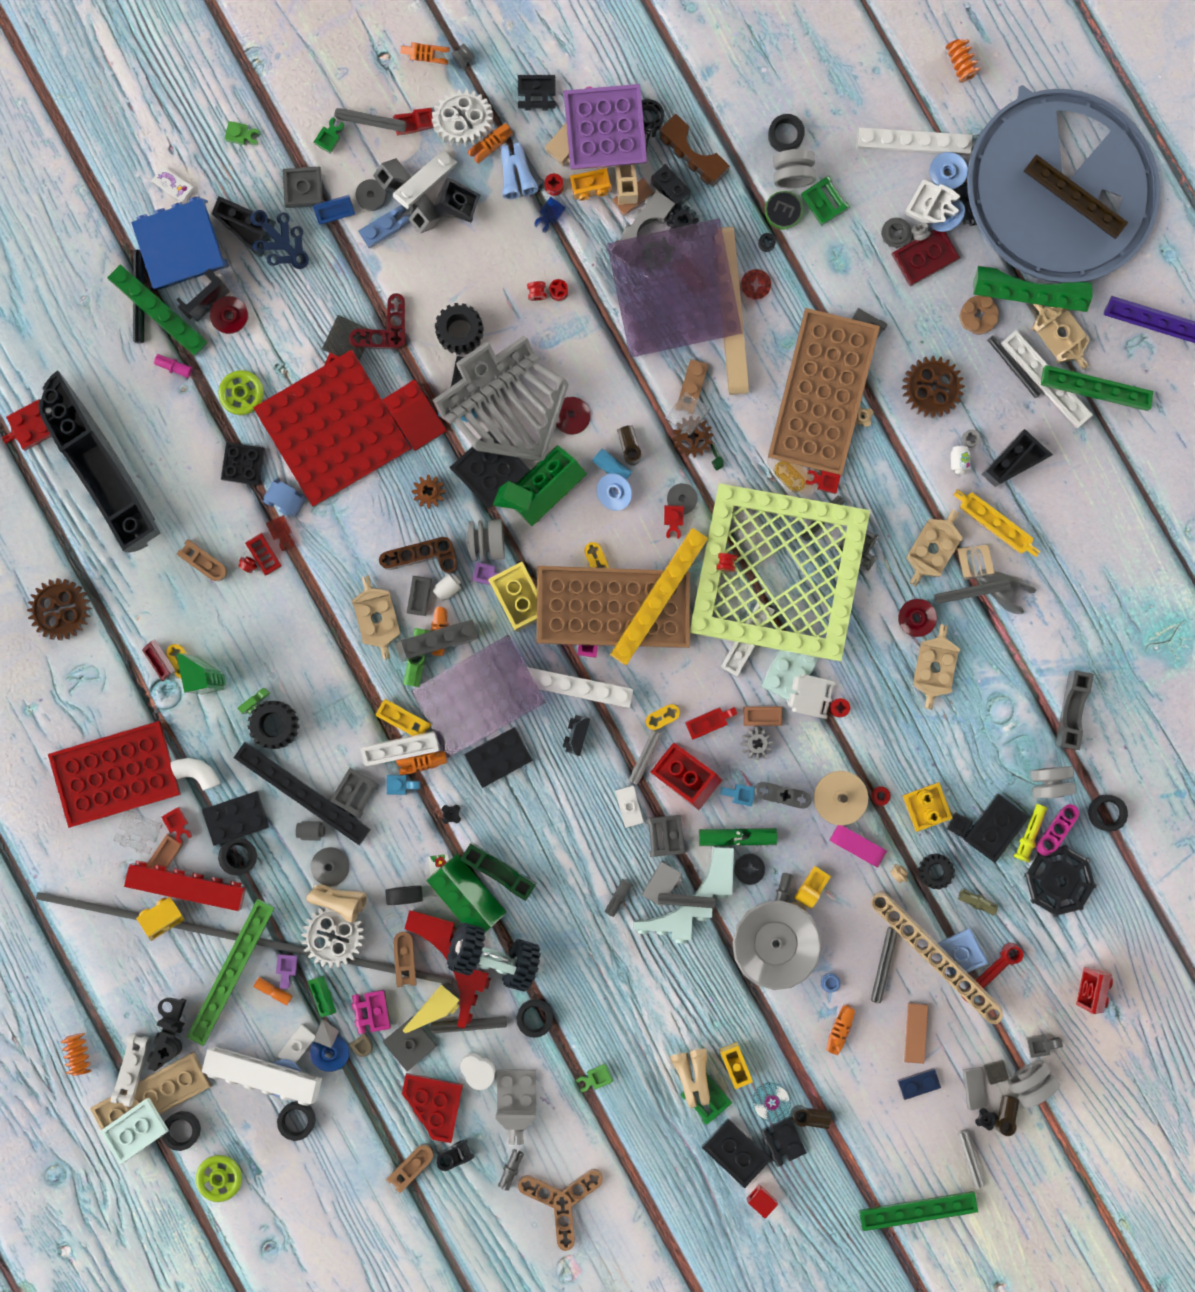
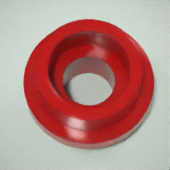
M246 556L239 559L240 563L238 566L242 570L252 573L253 570L257 569L256 561L251 557Z
M879 786L873 789L871 799L876 805L883 806L890 801L891 794L887 788ZM880 792L884 794V798L881 800L877 797Z

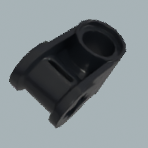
M462 1139L439 1152L436 1164L441 1171H449L475 1157L473 1153L471 1154L467 1145V1139ZM447 1156L451 1162L447 1165L442 1164L440 1158Z

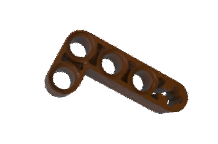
M439 537L383 552L379 557L380 565L386 570H394L438 558L440 568L445 573L453 574L458 569L454 546L447 537ZM448 542V550L441 551L439 549L440 544ZM425 546L430 547V554L422 556L421 549ZM406 551L412 553V557L408 561H404L402 558L403 553ZM395 554H398V559H399L400 563H398L397 560L391 561V562H390L391 565H388L387 563H384V561L387 560V557H388V556H389L391 559H395V558H397V556H396ZM447 560L454 562V566L450 570L444 568V563Z

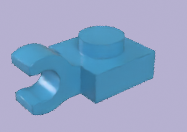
M387 775V794L407 795V789H420L421 781H407V775Z
M739 784L735 785V789L721 787L720 795L733 797L732 803L752 807L755 787Z

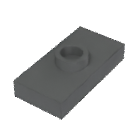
M412 576L407 614L426 616L432 578Z

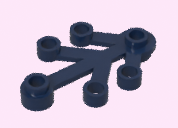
M263 210L252 212L250 216L251 222L255 226H261L276 241H255L253 249L256 252L285 250L290 255H268L267 263L270 266L291 263L296 269L305 268L308 265L309 257L303 251V229L300 226H296L290 231L295 241L294 249L290 245L288 222L290 221V216L287 213L283 212L277 215V222L281 228L280 235L267 222L268 216ZM256 215L260 217L259 222L255 220ZM282 215L286 218L285 222L281 220ZM295 229L299 230L298 236L295 234ZM258 243H261L262 245L261 250L257 248ZM272 256L276 259L275 263L271 262ZM297 256L301 258L300 263L296 260Z

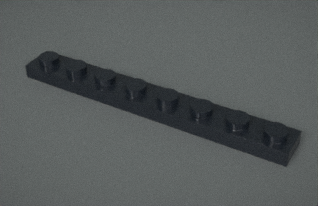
M247 742L243 743L233 757L360 846L371 831L369 827Z

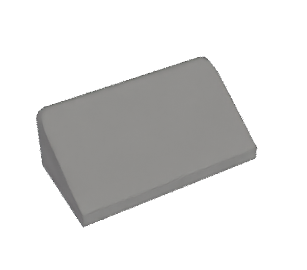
M982 1067L962 1069L967 1108L971 1111L987 1107Z

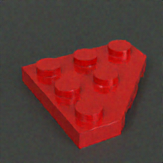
M406 1073L402 1095L409 1102L417 1118L424 1125L432 1140L452 1143L463 1084Z

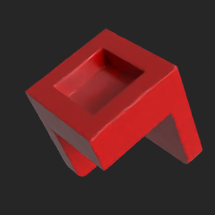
M760 1184L746 1198L748 1204L763 1218H767L778 1205L777 1200Z

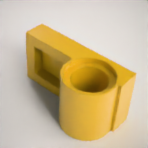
M813 866L795 894L794 899L809 909L813 908L831 876Z

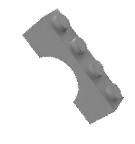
M657 190L653 195L650 194L647 197L645 207L636 212L633 217L635 219L634 222L625 227L622 232L624 234L620 240L617 239L611 247L612 257L629 269H631L641 255L642 249L637 241L639 231L650 223L664 224L668 214H671L672 209L675 208V203Z

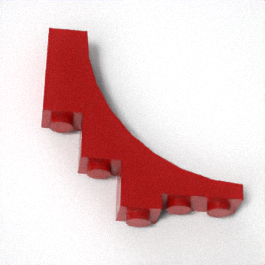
M410 910L404 929L416 933L431 942L448 961L447 955L449 954V946H451L450 938H454V933L457 931V927H454L455 923ZM473 970V973L468 976L453 971L460 994V1014L457 1027L465 1029L466 1025L470 1026L473 1014L469 1012L471 1005L475 1006L478 998L475 991L483 992L484 988L488 989L491 978L488 977L489 973Z

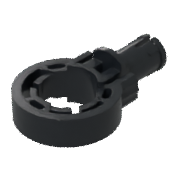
M651 99L642 100V111L650 110L657 114L656 119L653 121L643 120L646 152L651 129L653 128L652 137H655L656 131L661 128L664 122L663 107L657 101Z

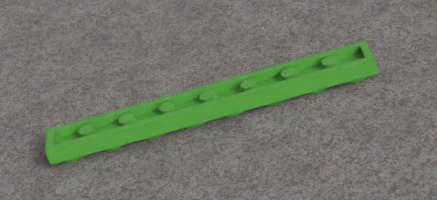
M260 899L256 900L187 1035V1038L202 1046L206 1044L275 907Z

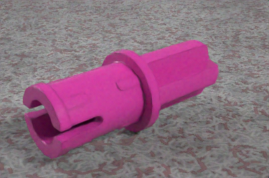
M157 354L154 358L155 365L169 370L171 374L174 372L187 379L191 376L193 368L177 362V359L172 360L160 354Z

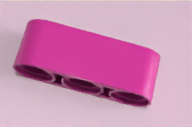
M1068 804L1058 811L1037 843V851L1041 855L1048 856L1058 849L1079 817V810L1076 806ZM1064 811H1069L1072 815V818L1068 819L1065 816ZM1054 826H1058L1061 829L1062 833L1057 834L1054 830ZM1044 841L1051 844V850L1044 847Z
M837 825L829 839L832 843L877 868L887 852L885 849L842 825Z

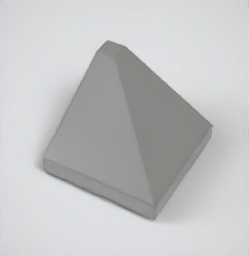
M322 1019L314 1042L332 1048L339 1030Z

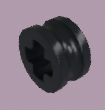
M770 233L762 234L758 242L760 250L763 252L772 251L776 239ZM765 238H767L768 241H772L769 247H767L766 244H762Z

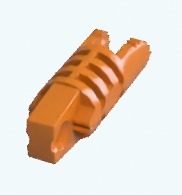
M411 42V47L401 46L400 54L410 55V60L448 65V60L445 58H435L436 51L447 53L450 47Z
M505 123L491 131V134L489 133L481 142L479 141L470 148L468 154L472 157L475 156V162L479 164L491 152H494L513 134L511 128Z
M441 606L435 609L431 631L448 627L447 609ZM446 648L431 652V655L444 656Z
M438 751L399 759L396 763L397 766L401 767L399 769L400 775L418 772V770L433 769L447 763L445 751Z
M845 1004L842 1006L829 1035L826 1050L834 1055H839L852 1027L855 1010L850 1008L849 1005Z

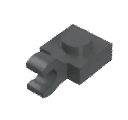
M1046 1034L1026 1037L1031 1058L1051 1055L1050 1049L1063 1047L1060 1037L1049 1040Z

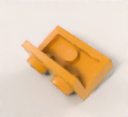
M607 168L570 176L575 200L584 201L589 199L590 196L597 195L602 197L608 195V192H612Z

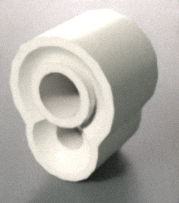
M471 1052L463 1057L460 1064L461 1072L465 1075L470 1087L476 1090H484L491 1086L496 1073L495 1065L491 1060Z

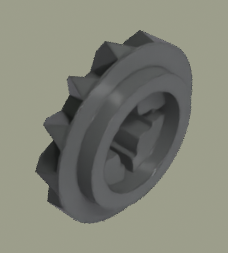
M891 218L883 225L881 235L883 242L889 247L897 249L905 246L910 241L912 230L906 220ZM892 229H895V231L902 230L899 234L900 238L897 236L890 237L893 233Z

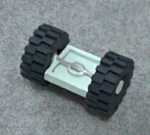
M465 922L457 927L454 938L451 940V946H449V954L447 955L449 970L470 976L473 970H476L478 964L483 969L493 968L498 973L503 974L502 981H504L503 985L505 987L523 992L528 990L529 986L531 987L533 984L532 980H535V974L539 969L537 967L540 964L539 957L541 953L539 952L540 947L538 944L517 939L513 942L512 948L510 947L508 950L509 954L484 947L485 931L483 928Z

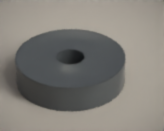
M368 179L361 182L355 193L358 204L367 211H376L386 202V191L377 180ZM374 193V196L369 198L368 194Z
M684 483L674 485L667 495V504L684 506V514L690 513L695 508L698 500L695 489ZM684 496L686 501L680 502L679 497Z

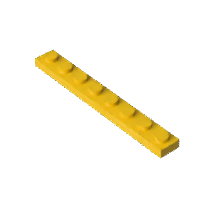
M694 528L690 529L615 645L610 656L625 666L629 663L708 540L706 536Z

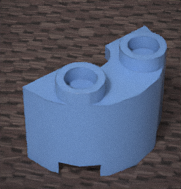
M275 478L265 493L263 502L271 507L274 504L281 508L279 512L288 517L290 514L296 517L307 497Z

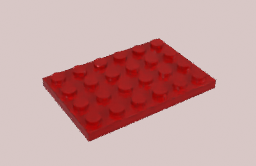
M160 721L48 754L68 828L181 795L177 779L171 768L172 760Z

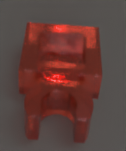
M284 515L266 523L273 540L280 539L279 547L282 551L286 550L284 542H289L291 547L295 546L294 540L287 535L292 533V530Z

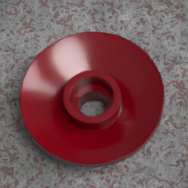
M224 296L212 305L210 320L218 331L225 334H233L240 331L246 325L248 310L240 299L233 296ZM229 314L234 315L231 320L227 319Z
M577 397L564 398L556 423L557 429L569 435H575L584 431L591 417L588 405ZM570 411H573L575 413V416L573 418H570L568 416V413Z
M912 599L901 607L898 614V622L906 634L913 637H922L934 629L937 622V614L934 607L928 601ZM914 615L919 616L918 622L913 620Z

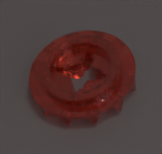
M760 269L748 271L741 280L742 292H744L746 297L753 300L764 298L771 289L769 275ZM757 277L758 284L762 286H759L756 292H754L755 289L751 283H754Z

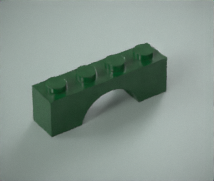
M473 842L469 844L460 859L475 870L491 877L524 901L528 899L537 884Z

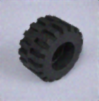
M454 303L452 307L450 305L446 306L447 309H442L440 311L441 315L436 317L435 333L439 343L452 354L456 352L457 355H461L462 352L468 354L469 350L474 351L475 347L481 344L480 340L484 336V327L479 313L474 311L473 307H467L464 303L462 305ZM465 320L470 324L471 329L465 337L454 338L450 336L448 330L454 321Z
M265 701L263 704L257 705L255 710H252V716L248 718L250 725H247L251 732L249 733L250 737L254 738L253 741L256 744H260L263 748L280 749L288 746L287 744L294 741L293 738L297 737V729L300 727V724H298L299 718L295 714L296 711L290 705L280 701ZM272 713L279 714L284 722L283 730L278 736H270L264 729V721Z

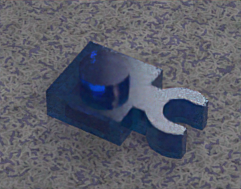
M550 196L539 211L542 217L535 220L534 226L537 227L540 223H544L545 227L542 229V232L546 233L549 229V223L556 224L566 210V207Z

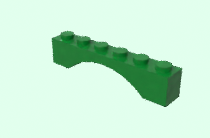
M984 266L977 267L973 281V295L1088 312L1093 297L1092 283L1037 284L1014 278L997 268Z

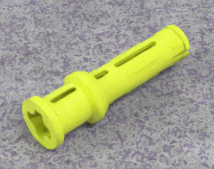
M1039 804L1035 805L1036 807L1024 838L1021 837L1019 840V848L1017 853L1013 855V857L1027 863L1031 861L1029 858L1033 848H1036L1035 840L1048 810L1047 807Z

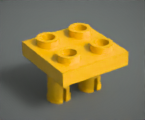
M939 782L902 795L915 832L953 819Z

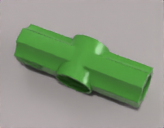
M414 628L413 637L431 631ZM426 655L422 656L419 663H414L413 660L407 662L403 685L420 688Z

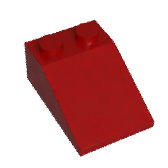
M415 379L382 399L414 451L447 432Z
M674 742L650 771L651 774L697 810L701 809L723 781L714 771Z
M1084 967L1076 1005L1092 1014L1104 1013L1105 1008L1109 1004L1108 991L1113 985L1112 974Z

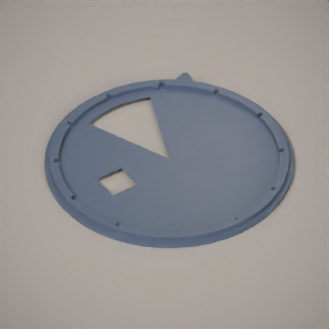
M1024 85L1019 86L1017 99L1002 108L982 130L973 148L968 167L969 202L975 221L984 238L1010 265L1025 274L1041 280L1056 283L1087 282L1110 274L1128 262L1140 250L1147 240L1157 217L1160 200V180L1156 161L1148 142L1135 123L1121 110L1104 99L1082 91L1048 89L1032 92ZM1056 110L1077 112L1089 116L1111 130L1070 179L1098 200L1102 189L1123 196L1118 215L1128 221V224L1116 239L1023 172L1037 154L1062 173Z

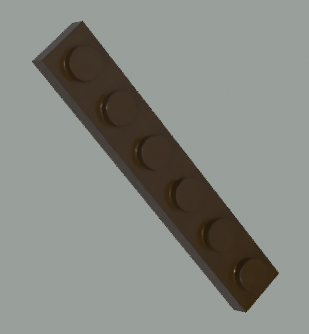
M1037 154L1023 171L1114 239L1120 235L1128 224V221Z

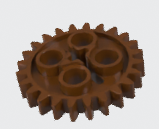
M932 356L930 361L927 357H924L923 363L918 359L916 361L917 366L912 364L910 366L912 371H906L905 374L908 377L903 378L902 381L907 384L903 385L901 389L907 390V392L902 396L909 398L905 402L906 404H913L910 408L911 410L914 408L918 409L917 415L923 411L925 418L929 413L931 418H934L936 413L939 417H942L943 411L948 415L950 413L949 408L954 410L956 408L954 403L959 404L961 402L958 397H962L964 393L959 390L963 389L965 385L959 384V382L964 378L957 376L961 372L960 370H953L956 366L955 364L949 366V359L943 363L942 357L938 361L935 360V356ZM922 372H928L930 374V379H924L922 377ZM940 377H947L949 384H943ZM932 383L934 384V387L936 388L934 391L932 390V387L930 386ZM917 390H923L926 397H919ZM937 394L944 397L943 403H939L936 400Z
M56 578L55 583L53 580H48L49 585L41 583L43 589L35 588L38 594L30 595L34 598V601L28 602V604L32 605V608L27 609V611L32 612L33 615L29 616L28 619L35 620L31 626H39L36 632H43V637H48L50 634L51 640H55L57 636V639L62 641L64 635L69 640L70 633L73 636H77L76 630L83 631L81 625H88L84 619L91 617L89 614H86V611L92 609L86 606L91 601L84 599L87 593H80L82 587L78 586L75 588V582L69 584V580L64 579L62 582L59 578ZM65 593H68L69 600L64 603L62 597ZM49 598L51 605L45 608L44 602ZM75 603L74 607L61 609L60 613L51 612L45 616L43 615L44 612L58 610L59 606L68 607ZM73 611L75 617L73 620L70 621L68 619L69 612ZM54 616L56 624L51 626L49 621Z

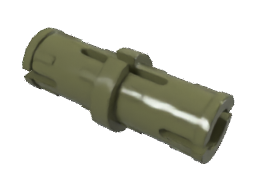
M961 889L958 896L960 897H958V900L971 905L976 910L985 911L992 916L996 914L998 904L984 899L980 894L976 895L965 889Z

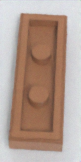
M908 1003L904 1062L924 1064L928 1016L927 1004Z

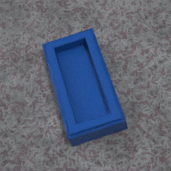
M349 195L313 205L319 225L355 215Z

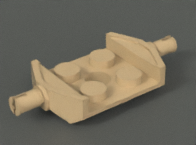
M1033 304L1039 311V315L1031 330H1035L1054 354L1057 358L1056 363L1074 360L1082 370L1088 367L1089 364L1082 356L1090 339L1070 312L1063 308L1044 307V305ZM1058 328H1064L1066 330V337H1060L1058 335Z
M952 509L950 515L945 520L929 519L906 556L908 563L915 570V574L909 582L913 586L917 587L918 582L923 576L940 577L959 542L962 541V536L954 526V521L959 515V512H955L956 510ZM929 544L937 545L938 551L936 554L929 552Z
M369 575L366 578L361 577L365 589L352 600V604L360 628L362 643L378 646L381 648L383 660L389 659L391 657L388 646L401 634L390 592L374 589ZM374 613H380L382 615V621L380 623H374L372 621V616Z
M940 624L939 636H936L935 639L922 641L920 644L913 686L927 697L925 709L933 710L934 698L936 696L952 693L953 691L951 688L960 648L947 640V625ZM933 662H937L940 665V670L937 673L932 672L930 669V665Z

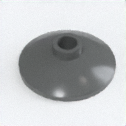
M333 847L324 848L314 855L311 861V872L315 880L320 884L334 886L341 883L347 877L349 861L341 850ZM327 864L332 865L331 871L326 869Z

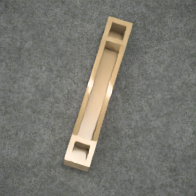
M635 164L615 166L618 205L637 204L638 187Z

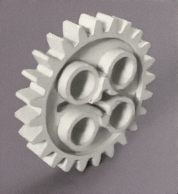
M459 89L456 95L451 91V97L444 95V101L438 100L439 106L434 105L435 111L432 112V124L438 138L442 137L444 143L449 140L451 146L454 142H457V147L461 143H464L465 147H467L468 142L475 145L474 140L477 139L481 142V135L487 137V131H491L493 111L487 99L482 98V94L476 97L475 91L469 94L468 89L462 94Z
M318 908L319 914L312 913L314 919L306 920L310 925L303 926L307 933L301 934V936L306 938L301 943L308 945L304 952L311 951L308 958L316 957L314 963L318 964L322 961V967H325L327 963L331 969L334 963H336L338 968H341V962L348 965V958L354 961L353 954H360L357 947L364 946L359 943L360 940L365 939V937L360 935L365 930L358 928L362 922H347L342 915L329 908H325V911ZM330 919L332 926L326 930L323 928V922ZM344 925H349L350 932L347 935L341 934V928ZM320 930L329 934H334L335 932V935L349 939V943L333 939L331 942V938L317 934V931ZM319 938L325 939V945L322 948H318L316 945ZM337 944H343L344 946L341 954L335 953L334 949Z

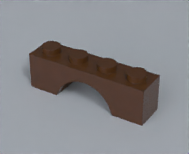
M675 113L660 128V140L666 146L670 145L674 149V154L679 159L683 158L687 162L688 168L693 172L696 171L706 185L710 184L714 187L729 172L730 165L717 153L712 155L695 153L687 143L689 126Z

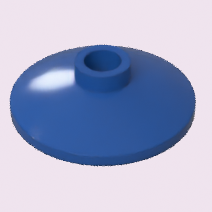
M339 1036L336 1037L332 1048L313 1042L310 1049V1058L318 1069L334 1072L341 1069L347 1063L349 1048L346 1042ZM329 1053L332 1055V1057L327 1058L325 1055Z

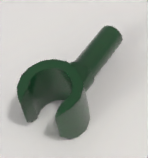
M712 443L710 446L716 459L711 463L717 471L724 466V461L718 454L715 443Z

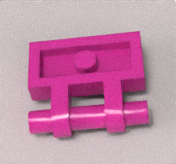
M384 989L365 993V1001L360 1000L359 994L352 995L353 1003L351 1005L352 1010L355 1011L356 1020L354 1022L355 1027L358 1028V1034L366 1033L365 1025H370L371 1032L391 1028ZM367 1007L368 1018H363L362 1008Z

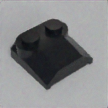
M447 177L438 194L434 208L437 214L442 217L448 218L452 215L471 223L481 195Z
M575 715V718H570L568 729H571L569 737L565 736L563 747L566 748L565 752L580 756L590 718Z

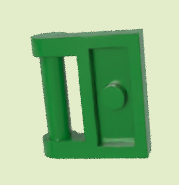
M829 176L801 193V197L821 226L850 208L848 203L843 201L832 185V180ZM825 187L838 208L835 209L821 188Z
M707 1072L710 1097L709 1106L713 1111L708 1113L697 1099V1107H694L703 1118L702 1121L705 1125L709 1124L732 1104V1101ZM683 1091L680 1095L685 1100L686 1098Z

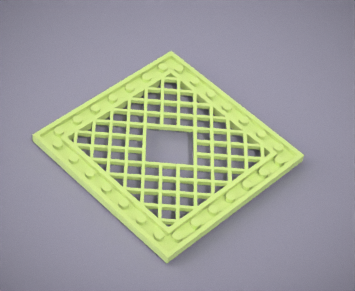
M719 483L690 633L841 662L870 510ZM734 507H740V509L733 513ZM746 509L757 510L759 512L751 517V515ZM744 510L749 519L740 524L735 515ZM765 512L778 515L770 520ZM763 514L768 522L758 527L753 519ZM784 516L796 517V519L788 523ZM781 517L786 526L777 531L772 522ZM733 518V520L737 524V527L730 531L731 520ZM803 519L816 522L808 527ZM800 520L805 529L796 534L791 526ZM751 521L756 530L747 535L742 527ZM822 522L835 525L827 530ZM770 524L775 533L766 539L761 530ZM819 524L824 533L815 538L810 529ZM841 526H846V527H847V532H846V533H845V531L843 530V528H842ZM838 527L843 536L834 541L829 532ZM789 528L794 537L785 542L780 533ZM740 529L745 537L736 543L731 534ZM808 531L813 540L804 545L799 536ZM759 532L764 541L755 546L750 537ZM827 535L832 544L823 549L818 540ZM729 536L734 545L726 550ZM778 536L783 544L774 550L769 541ZM797 539L802 548L793 553L788 544ZM845 539L842 552L837 543ZM748 540L753 548L744 554L738 545ZM766 543L772 552L762 557L758 548ZM816 543L821 551L811 556L807 547ZM835 546L839 555L831 560L825 551ZM736 547L742 556L737 558L734 566L736 567L735 564L744 558L749 567L742 572L736 567L735 570L738 574L729 580L724 571L716 569L719 563L718 553H728ZM783 547H786L806 577L774 598L754 567ZM804 550L809 559L800 564L795 555ZM755 551L760 560L751 565L746 556ZM823 553L828 563L819 567L814 559ZM841 558L840 568L838 571L833 562ZM812 561L817 570L808 575L803 566ZM831 565L836 573L827 579L822 570ZM752 570L757 578L747 583L742 575ZM819 572L825 581L816 586L811 577ZM722 574L727 582L718 587ZM838 576L836 589H834L829 581ZM740 577L745 586L736 591L731 582ZM759 580L764 589L755 595L750 586ZM808 580L813 589L804 594L799 585ZM827 583L833 592L823 597L818 589ZM729 584L734 593L725 599L720 590ZM797 587L802 596L793 602L788 593ZM748 588L753 597L744 602L739 593ZM816 591L821 600L812 605L807 596ZM718 592L723 601H721L715 606L716 596ZM767 592L772 600L763 606L758 597ZM786 595L791 604L782 609L777 600ZM834 595L831 609L826 600ZM737 596L742 604L733 610L727 601ZM755 599L761 608L751 613L747 604ZM805 599L810 607L801 613L795 604ZM824 602L829 611L820 616L815 607ZM725 603L731 612L721 617L716 609ZM775 603L779 612L771 617L765 608ZM793 606L799 615L789 620L784 612ZM744 607L749 616L740 621L735 612ZM763 610L768 619L759 624L754 615ZM813 610L817 619L808 624L803 615ZM713 612L716 613L718 618L713 617ZM831 613L827 627L822 619ZM733 614L738 622L724 619ZM782 614L787 623L778 628L773 619ZM801 617L806 626L797 632L792 622ZM752 618L756 625L745 624L744 622ZM820 621L825 630L816 635L811 626ZM768 622H771L775 629L762 626H764ZM790 625L795 633L783 631L782 629ZM806 629H809L813 636L804 635L800 633H802ZM827 632L826 639L820 638V636Z

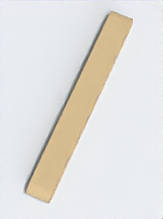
M734 227L714 228L729 395L749 393Z
M878 891L873 895L871 904L874 910L983 1018L991 1024H998L1003 1017L1002 1007L886 892ZM883 897L886 900V904L880 906L876 903L875 899ZM892 911H897L900 914V917L898 919H892L889 916V913ZM906 925H911L914 928V931L912 933H906L903 930V927ZM920 939H925L928 945L920 947L917 942ZM934 953H939L942 955V959L935 961L931 956ZM948 967H953L957 972L954 975H949L945 970ZM968 981L971 986L968 989H963L960 983ZM977 995H982L985 1000L982 1003H977L974 998ZM995 1009L999 1014L996 1017H992L988 1012Z

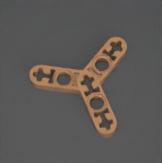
M591 1169L561 1190L533 1176L524 1175L519 1180L518 1189L522 1194L554 1208L557 1244L561 1250L568 1251L573 1248L575 1241L572 1206L596 1190L602 1184L603 1176L599 1170ZM592 1174H593V1176H597V1175H598V1176H599V1177L597 1178V1181H598V1182H597V1183H595L594 1181L590 1182V1183L588 1184V1187H590V1188L587 1189L586 1184H585L582 1180L585 1179V1182L587 1183V1182L590 1181V1179H591V1176H590V1175H592ZM528 1180L532 1187H536V1184H538L536 1194L533 1193L534 1189L531 1187L524 1189L522 1182L526 1183ZM581 1185L584 1189L581 1195L574 1194L572 1191L574 1186ZM542 1188H547L550 1191V1196L542 1198L539 1195V1191ZM560 1197L568 1200V1202H565V1211H561V1203H557ZM561 1216L569 1218L570 1222L567 1226L559 1224L558 1220ZM563 1231H567V1238L571 1240L568 1242V1245H564V1242L560 1241L564 1237Z

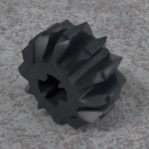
M682 205L679 207V211L673 208V214H668L669 221H667V226L671 227L669 232L673 233L676 231V238L679 237V234H682V238L686 239V233L689 236H693L692 230H697L698 226L696 224L699 223V218H695L696 212L689 213L690 207L683 210ZM682 220H686V223L680 224Z

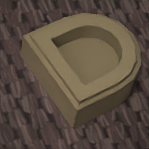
M364 1033L349 1044L355 1054L360 1057L369 1055L373 1049V1043L367 1033Z

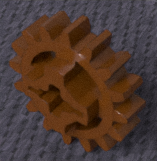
M690 416L689 421L683 418V424L677 423L678 430H673V433L677 435L672 437V441H677L674 448L679 447V454L685 452L686 458H688L689 454L696 458L697 453L703 456V450L708 452L709 447L707 445H712L713 441L709 440V438L714 436V434L709 433L712 427L705 426L706 420L701 423L700 417L696 421L693 420L692 416ZM688 426V431L686 433L680 434L681 431ZM696 426L700 427L703 430V432H700L698 429H696ZM691 431H693L694 436L697 437L695 439L694 445L692 439L688 438L690 437ZM705 440V443L697 449V444ZM682 443H686L690 446V449L686 448Z

